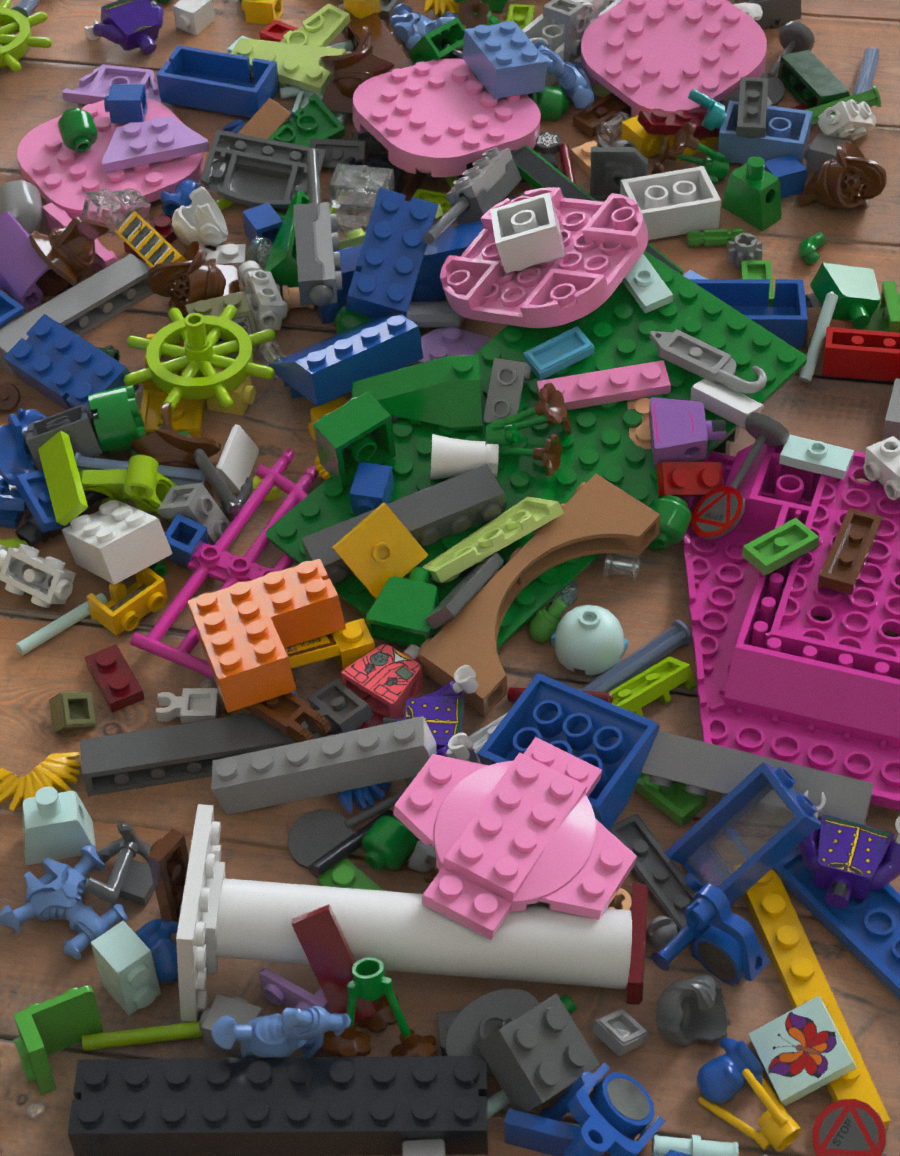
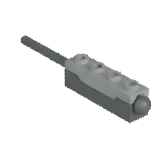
M493 148L482 154L483 158L475 161L473 168L463 173L464 177L453 183L454 187L446 194L449 203H451V208L424 234L423 241L426 244L434 243L455 220H457L458 225L480 221V218L488 210L500 203L522 180L509 148L501 151L498 148Z
M309 149L307 151L309 204L293 205L301 306H325L329 303H338L337 290H343L341 271L335 272V270H341L340 252H333L339 251L336 214H330L329 202L321 203L318 152L315 149Z

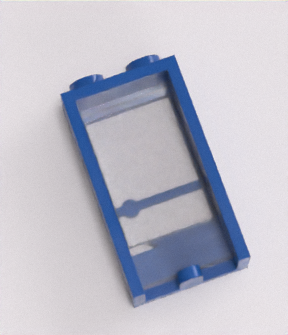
M763 761L676 841L665 854L669 859L685 867L688 874L684 877V880L691 888L699 891L705 884H713L726 895L731 906L815 829L819 830L822 825L814 815L817 812L815 805L804 794L799 795L793 788L796 781L791 774L781 766L776 769Z

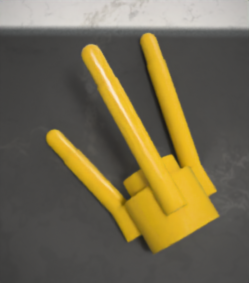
M744 1069L742 1074L768 1109L757 1122L761 1127L760 1132L705 1097L698 1098L700 1105L755 1140L763 1150L772 1145L777 1152H780L787 1148L801 1133V1128L787 1113L763 1075L761 1074V1085L748 1069Z

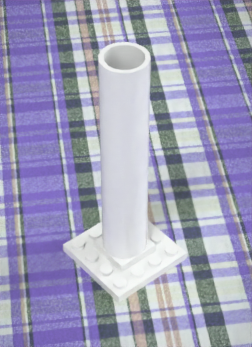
M197 805L176 937L181 1023L198 1021L199 1012H204L207 1008L208 988H206L207 978H211L212 973H217L219 957L310 964L292 927V919L328 904L332 908L356 962L368 957L377 958L382 961L384 970L626 989L632 946L631 910L606 909L601 919L596 920L550 910L549 904H528L525 911L510 912L493 939L490 940L423 905V894L226 879L225 862H220L221 845H219L221 822L214 821V805Z

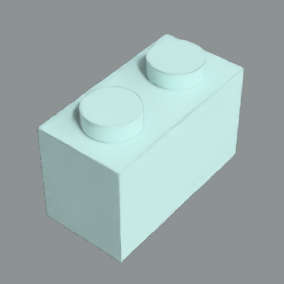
M124 920L91 942L102 986L128 1016L138 1009L149 1006L161 994L151 950Z

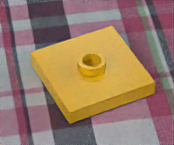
M382 503L332 547L375 599H377L390 577L403 578L412 568L416 567L428 556L426 551L385 503Z

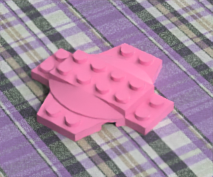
M537 737L534 738L524 754L519 752L514 761L500 762L492 765L433 754L396 802L393 813L426 846L431 844L435 849L437 857L436 866L439 873L424 892L422 904L490 940L493 939L510 912L525 911L528 904L539 901L549 903L550 910L600 920L634 867L637 857L594 817L588 797L599 782L602 769Z

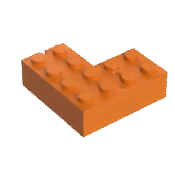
M321 559L305 561L279 572H270L263 577L247 582H239L231 587L213 593H204L197 598L187 600L196 633L227 713L296 691L285 648L346 629L338 594L328 577Z

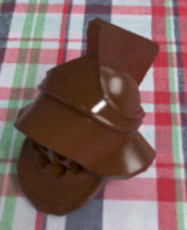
M363 26L360 43L355 52L344 55L324 56L319 59V65L332 73L322 98V102L331 112L353 115V95L357 87L374 76L388 73L395 66L393 63L379 58L372 53V34L368 26Z
M848 142L841 143L837 146L836 158L824 162L821 169L815 172L797 198V202L801 207L817 199L823 205L833 209L853 208L858 205L867 209L870 206V199L880 195L887 184L886 170L877 162L866 159L856 145Z
M78 216L72 219L68 226L54 228L49 236L35 230L30 233L31 245L42 260L51 268L36 282L44 296L57 295L69 284L71 287L78 284L77 282L81 279L83 272L87 271L94 262V240L109 231L105 223Z
M198 241L192 242L186 249L183 257L187 261L160 263L148 270L147 285L152 292L163 297H171L168 303L169 306L173 305V307L178 308L182 314L186 313V304L240 292L237 269L232 265L215 264V261L211 259L206 260L204 245Z
M171 402L162 404L163 424L159 423L157 425L159 429L130 444L139 455L150 456L159 465L199 470L200 468L193 458V452L196 449H203L208 458L216 455L221 449V444L216 440L175 433L172 425ZM205 478L204 486L214 499L212 487Z

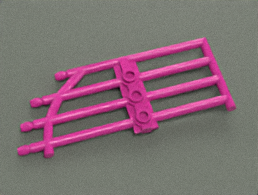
M292 449L282 452L271 469L260 464L256 476L263 480L214 545L203 543L193 555V559L188 563V568L194 570V573L149 634L144 636L135 632L130 644L214 679L208 661L190 655L200 641L195 626L192 627L177 649L160 641L188 604L187 600H191L207 577L224 582L220 588L222 590L236 583L247 582L263 577L270 572H279L291 567L294 561L285 553L273 569L259 565L256 561L270 543L267 540L266 531L308 496L306 492L318 476L319 471L316 470V466L309 467L295 484L282 476L288 465L293 461L295 452ZM274 485L288 494L244 557L226 552Z

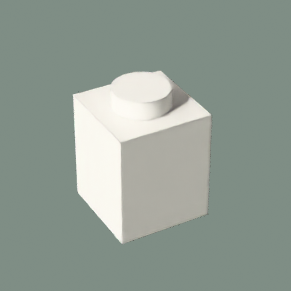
M180 0L173 5L176 28L198 35L215 21L213 0Z

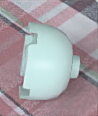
M583 605L575 607L563 616L556 629L555 653L558 661L564 667L573 672L574 668L585 670V675H596L606 672L619 663L620 655L624 650V633L619 620L608 609L597 605Z

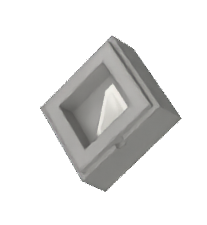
M622 1008L595 1020L591 1030L619 1057L644 1045L649 1036V1033Z

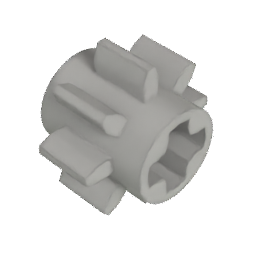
M749 233L737 235L735 242L728 241L727 261L733 262V265L740 269L741 260H762L763 242L757 241V238Z

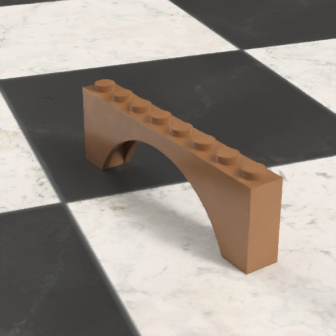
M595 474L587 483H581L576 489L574 496L566 504H560L564 514L536 529L531 539L523 547H518L512 553L509 562L492 575L487 584L470 599L459 613L444 623L442 629L433 638H428L422 644L418 655L423 673L443 687L451 681L456 683L454 674L459 667L463 665L471 666L476 672L474 679L478 682V688L471 694L462 691L461 696H465L464 703L485 717L508 693L506 673L497 653V639L503 618L518 594L545 571L571 559L603 553L639 556L660 533L659 513L598 474Z

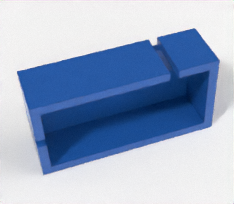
M177 45L168 58L169 62L166 61L156 75L161 102L243 116L249 119L255 115L269 98L273 100L279 90L277 62L253 59L254 84L252 83L249 57Z
M379 188L356 264V270L354 271L347 294L345 310L372 318L400 314L407 317L428 245L423 241V236L434 225L438 204L415 197L411 198V202L405 201L406 195Z
M689 279L791 346H805L808 319L803 279H776L773 307H768L770 279Z
M46 314L26 333L28 338L26 340L21 338L3 357L19 379L65 410L84 403L89 405V394L124 386V376L130 374L125 365ZM138 384L133 385L136 392L140 387Z

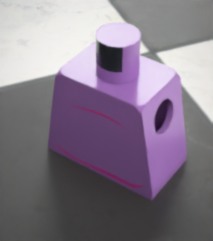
M650 398L649 427L653 468H656V464L660 462H693L706 458L708 440H725V420L706 421L703 403L677 399Z

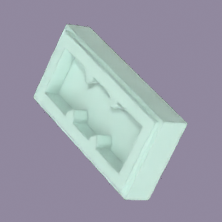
M642 254L622 282L644 313H648L672 303L673 294L645 255Z
M790 435L780 454L779 464L844 480L853 460L854 450Z

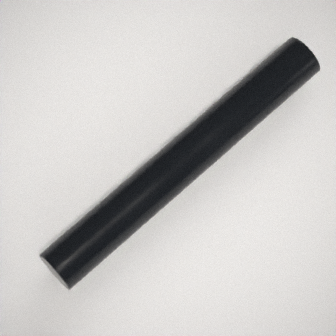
M387 809L309 865L310 873L318 878L362 846V838L374 823L382 816H393L394 812Z

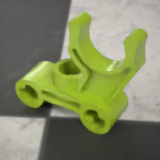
M146 455L132 456L129 460L128 469L83 470L79 473L84 491H96L110 497L102 499L101 505L111 500H119L128 504V500H132L139 510L148 514L155 512L160 516L162 515L158 511L159 506L170 488L178 486L158 472V462ZM167 518L166 520L172 523L174 518Z

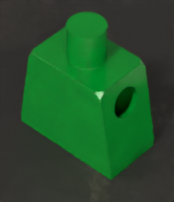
M456 17L424 35L408 52L414 65L418 62L451 59L454 56L453 51L455 49L461 50L464 47L465 27L459 18ZM442 39H447L450 44L447 43L442 48L441 41Z
M751 157L746 164L729 175L722 207L760 231H764L782 219L780 181L778 177L764 170L765 161L763 158Z
M822 262L810 284L811 289L822 306L827 293L838 295L832 319L851 321L855 329H863L868 326L872 315L880 304L881 298L873 269Z
M414 567L408 579L396 576L388 579L365 618L372 638L405 646L414 644L420 648L428 638L435 636L436 629H432L425 621L426 617L439 605L438 589L435 585L429 584L431 578L429 571L421 567Z

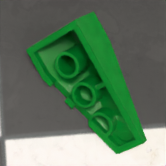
M301 190L295 192L267 257L264 270L272 273L275 283L279 284L281 291L282 285H287L288 288L299 287L293 205L309 204V197Z
M479 354L445 356L352 382V398L369 391L391 415V418L397 416L410 419L412 424L421 425L422 422L439 425L441 430L446 431L483 430Z

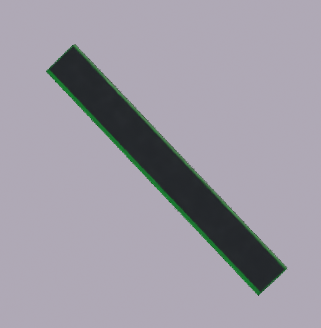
M528 145L511 153L520 176L535 189L556 187L561 188L563 198L596 201ZM648 242L646 252L683 275L684 270Z

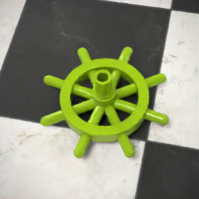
M2 0L0 3V26H2L0 27V68L8 66L13 72H19L21 64L18 60L26 55L30 47L50 48L52 46L50 38L32 37L30 28L45 22L48 16L45 12H39L25 17L18 11L10 9V0Z
M227 305L219 317L191 313L184 318L180 310L173 307L168 312L172 323L159 330L151 340L137 336H129L127 338V345L129 347L146 351L148 368L125 375L123 382L125 385L131 386L152 380L158 388L168 394L163 403L171 402L172 411L180 399L204 400L215 397L222 408L230 409L233 406V400L228 392L241 385L248 375L264 379H272L274 377L275 371L273 368L253 363L252 347L274 340L276 334L274 330L266 329L248 335L240 325L231 321L236 314V307L234 305ZM219 339L227 341L226 343L216 345ZM184 341V347L177 346V344ZM239 351L236 359L224 357ZM164 355H165V356H169V357L176 358V359H173V360H170V361L161 363L162 358H163ZM215 367H216V368L225 369V370H223V371H221V372H219V373H216ZM185 369L181 376L174 374V372Z

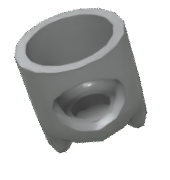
M22 180L7 182L0 187V215L5 211L10 212L29 235L33 230L39 231L43 221L41 194L37 187L29 182Z

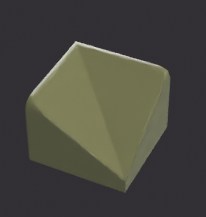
M92 692L58 693L49 699L54 733L97 726Z

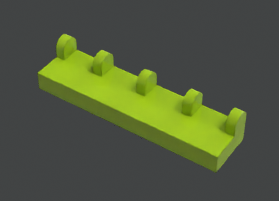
M669 656L609 692L613 695L612 704L643 717L641 708L657 698L662 705H666L671 702L669 691L683 684L685 689L691 690L696 686L690 664Z

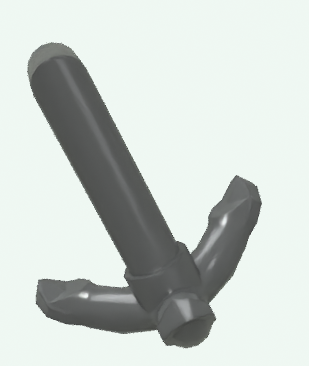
M196 449L193 452V458L221 500L222 506L220 509L226 517L230 515L236 516L250 497L253 487L252 478H246L236 497L230 492L203 449Z
M128 823L117 824V829L122 838L97 852L103 863L118 854L108 883L105 884L90 876L84 886V891L113 905L117 902L130 864L136 854L141 855L149 864L147 854L151 846L140 840L134 828Z

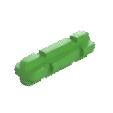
M732 228L731 231H728V229H704V232L689 230L687 233L688 247H700V244H703L704 247L727 246L728 241L735 242V237L744 233V230L742 228Z

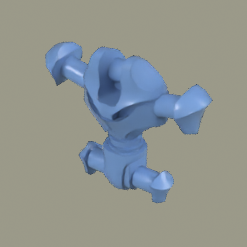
M400 3L394 8L390 23L395 35L407 43L406 50L409 52L424 35L459 15L447 11L442 17L432 21L429 17L413 12L412 7Z
M540 41L536 42L534 45L548 61L547 73L557 76L560 88L573 100L575 107L578 109L590 107L594 101L593 86L587 72L582 69V63L563 61L558 54L549 49L550 45L543 44Z
M86 845L81 847L82 859L74 868L51 858H45L41 861L42 867L46 872L45 875L37 879L31 872L24 874L27 886L25 897L27 904L13 911L9 905L3 906L0 911V926L11 928L17 933H21L19 924L35 916L40 921L51 919L67 920L70 923L69 927L71 930L78 933V935L72 940L62 942L64 954L79 960L82 958L80 952L91 945L93 940L107 932L119 921L122 922L124 920L127 922L128 917L121 904H111V909L101 917L95 913L92 906L84 905L82 898L84 886L87 882L85 877L92 869L102 871L106 866L100 860L96 846Z
M311 1006L304 1009L288 1007L284 1009L283 1014L276 1013L253 1018L246 1025L235 1024V1019L229 1015L220 1017L213 1025L211 1034L214 1042L225 1050H230L235 1041H241V1056L243 1058H254L258 1055L261 1058H286L299 1048H301L303 1057H314L315 1053L324 1043L323 1033L333 1031L336 1036L341 1035L350 1026L351 1019L347 1014H330L321 1006Z

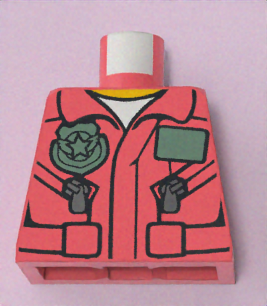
M381 644L341 672L342 684L369 704L371 710L386 717L402 718L405 714L406 701L409 698H417L423 688V670L418 655L420 648L417 645L411 644L401 653L388 644Z

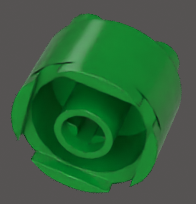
M124 385L88 395L90 409L95 412L93 413V421L105 457L133 450L130 446L131 442L146 436L142 414L138 410V402L133 385Z

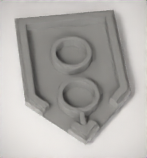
M411 301L407 318L419 327H459L465 318L453 311L448 301Z

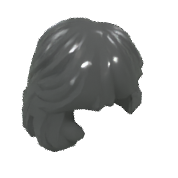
M699 975L672 983L663 991L657 1001L656 1022L658 1030L669 1043L685 1047L695 1041H706L710 1044L712 1042L719 1043L723 1038H727L726 1030L727 1026L730 1025L727 1006L724 1004L725 998L722 994L721 986L715 978L709 975Z

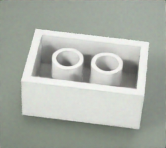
M704 166L621 180L620 195L629 197L638 204L647 227L648 241L687 234L689 230H700V232H703L704 229L719 228L721 199Z
M111 500L102 504L99 507V511L91 515L76 517L70 522V526L62 529L76 565L114 585L173 554L159 518L119 500Z

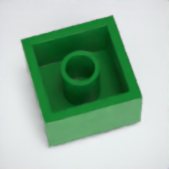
M369 391L350 399L342 407L330 414L323 415L318 421L313 423L320 464L341 488L353 482L359 462L382 465L396 456L391 415Z

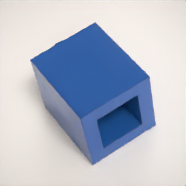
M144 84L111 85L109 95H105L104 98L105 111L110 113L111 123H138L145 121L148 104Z
M794 154L765 161L764 170L778 177L780 181L781 199L801 194L804 190L808 173L805 165L801 164Z
M269 202L242 211L245 234L257 251L260 253L259 249L263 247L264 243L266 249V244H271V249L283 223L282 219Z
M359 462L349 493L353 513L361 515L378 508L382 503H390L394 489L392 466Z
M177 513L165 533L173 553L166 558L189 569L188 563L193 559V555L203 543L208 544L207 527Z

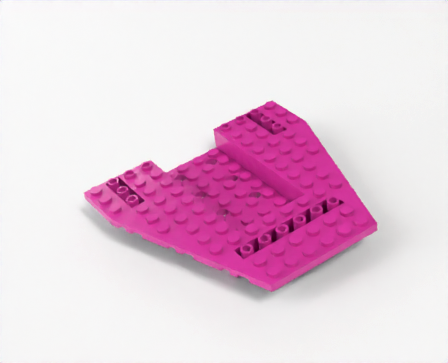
M754 444L737 452L736 457L711 452L701 462H721L723 487H730ZM763 444L738 488L745 499V510L735 528L722 537L703 539L694 532L690 521L682 541L702 741L874 783L870 804L900 811V586H898L900 584V500L889 499L885 493L884 486L878 480L870 481L866 477L863 468L866 453L854 451L851 465L845 479L842 480L779 464L780 454L784 445L772 447ZM857 479H865L869 482H859ZM687 497V508L691 514L702 497ZM849 508L883 517L881 529L852 595L818 586L819 574ZM794 518L800 520L819 536L817 548L766 576L742 557L744 545ZM823 616L826 617L828 620L818 621L815 620L814 617ZM890 631L897 633L899 636L889 637L884 633Z

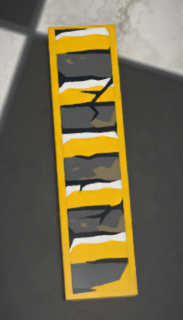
M133 211L115 230L151 267L160 263L187 261L136 211Z

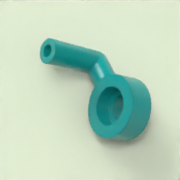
M692 88L687 98L708 109L701 126L710 131H713L715 127L720 129L727 117V113L724 112L725 106Z

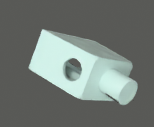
M43 787L36 792L35 797L26 798L23 801V844L26 866L41 863L45 858L61 860L81 856V847L95 845L93 821L76 792L66 791L58 793L53 787Z

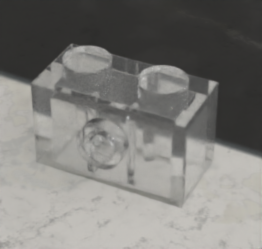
M337 163L329 184L331 208L372 212L379 188L395 192L394 169Z

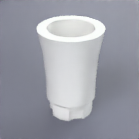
M432 434L430 480L453 478L486 464L489 466L494 477L497 476L499 444L485 445V441L461 440Z

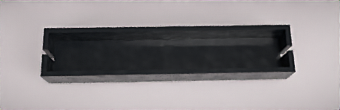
M483 1056L80 1059L77 1062L73 1091L75 1100H72L68 1127V1137L75 1156H403L404 1141L443 1139L445 1155H488L487 1062Z

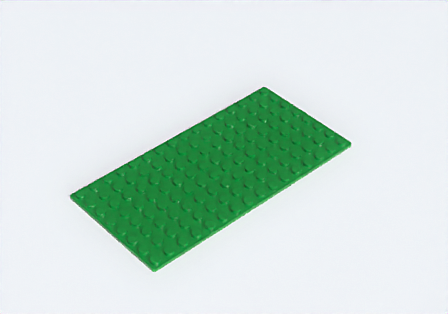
M646 251L643 254L672 292V303L644 313L627 287L621 282L607 301L580 319L548 328H527L507 325L473 354H479L482 419L484 418L494 358L525 362L523 360L524 352L576 326L594 345V354L543 380L664 360L671 384L670 393L644 398L650 399L655 397L690 401L691 388L704 378L660 358L659 350L649 338L650 331L674 332L677 329L732 355L737 365L735 376L745 381L754 382L758 380V375L752 370L753 366L763 369L767 376L765 387L755 393L741 394L764 404L806 365L807 356ZM532 370L529 380H524L518 413L533 408L535 403L540 402L537 391V381L540 380ZM627 400L567 410L572 433L570 435H567L565 428L561 424L548 425V423L518 430L519 440L517 443H513L512 447L527 449L545 447L546 440L550 439L552 434H558L559 442L562 444V453L559 469L554 472L553 476L546 475L543 461L534 460L531 456L513 454L500 456L498 453V470L495 478L504 492L505 511L527 496L566 504L574 496L578 486L583 482L587 483L595 474H598L648 507H650L653 500L662 498L659 497L657 469L653 468L652 449H643L637 446L629 437V428H636L641 425L642 414L638 413L635 409L628 410ZM705 409L706 421L725 420L726 438L739 427ZM536 414L531 417L520 420L516 423L539 418L546 415L544 414L539 416ZM399 417L392 423L396 456L382 464L392 466L394 489L390 503L451 479L430 480L432 434L461 440L485 441L486 445L488 444L486 440V426L489 423L483 420V430L446 431L441 430L439 425L426 422L417 425L412 424L410 419ZM708 440L706 457L724 440ZM330 476L266 531L267 540L298 565L307 561L302 538L360 515L352 512L349 493L353 482L341 488ZM490 521L476 524L462 533H454L444 537L432 545L422 546L428 556L416 567L422 568ZM534 531L497 551L504 560L499 570L509 562L512 553L518 547H523L531 539ZM601 554L587 555L568 560L545 571L531 581L514 599L503 618L498 633L497 651ZM476 564L460 572V575L451 582L439 583L432 580L429 581V584L435 585L438 589L439 604ZM411 571L403 578L408 579ZM353 574L341 582L333 584L338 596L366 618L376 599ZM443 624L436 628L435 635L442 629ZM399 644V645H400L401 647H403L404 649H406V648L409 647V646H405V645Z

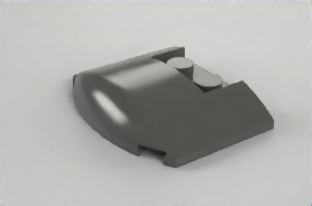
M216 129L201 177V183L219 196L246 207L254 208L269 202L274 210H288L295 192L301 190L309 197L307 151L309 149L317 150L320 176L326 150Z

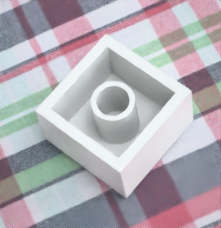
M550 192L490 210L495 243L505 273L522 271L530 266L544 262H553L558 258L566 256L560 225Z

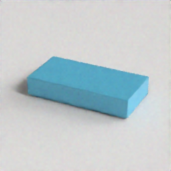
M576 326L524 352L523 360L531 367L533 373L541 381L593 355L594 345Z

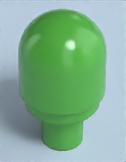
M556 598L550 608L543 607L542 610L538 611L529 625V633L533 640L539 643H546L551 640V636L556 632L557 625L562 619L560 616L568 606L563 600Z

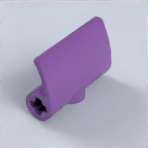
M5 211L0 215V289L8 291L25 310H30L39 305L43 299V292L36 282L50 267L31 245L29 234L10 212Z

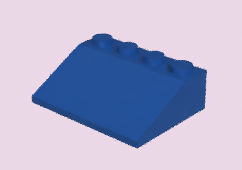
M402 314L372 318L269 364V367L274 369L277 376L318 407L351 392L352 382L395 371L423 359L419 326Z
M537 673L477 755L481 764L484 765L514 761L519 752L524 754L534 738L537 737L602 769L601 778L589 795L588 800L592 806L595 819L606 829L610 830L628 804L660 727L658 723Z

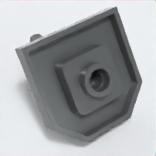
M603 140L598 141L596 146L591 147L590 196L595 200H606L611 193L620 194V183L623 179L648 175V159L634 147H610Z

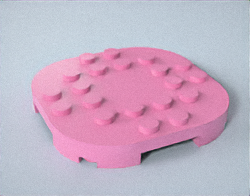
M623 0L596 18L587 27L581 40L582 69L587 72L591 84L594 87L602 84L631 107V116L633 117L639 115L640 110H652L654 108L675 112L681 109L691 113L708 111L705 107L687 98L691 89L694 88L720 102L740 88L741 77L760 78L765 69L767 52L766 36L760 25L728 0Z
M439 59L418 62L413 66L402 69H394L391 72L380 74L364 81L357 87L353 95V124L359 133L368 131L389 151V162L413 174H416L418 170L422 173H431V177L463 175L467 164L483 158L482 154L493 148H498L499 151L509 148L510 152L513 153L526 145L533 149L536 146V139L539 137L541 114L535 102L526 94L494 99L464 59Z
M147 98L148 109L145 121L153 120L156 117L172 116L183 123L165 105ZM104 100L85 105L81 108L92 115L98 133V138L91 145L90 149L79 152L69 149L63 144L58 129V121L62 117L60 115L55 119L42 123L27 133L21 140L17 150V158L23 181L37 187L41 196L48 204L52 202L60 210H65L71 219L79 216L105 223L107 227L122 224L126 220V212L161 199L160 195L163 191L174 193L182 181L195 180L200 184V177L205 167L202 152L104 173L102 160L116 127L128 124L111 123L110 113L105 111Z
M556 187L525 191L526 196L517 197L511 202L509 198L501 201L491 209L550 192L558 217L566 256L558 258L553 262H544L530 266L522 271L505 273L495 243L491 212L488 210L480 218L484 227L483 230L461 256L449 255L442 266L440 280L450 307L457 314L468 319L527 328L559 326L590 314L607 301L647 247L648 231L638 204L629 197L611 193L605 202L563 198L561 188Z

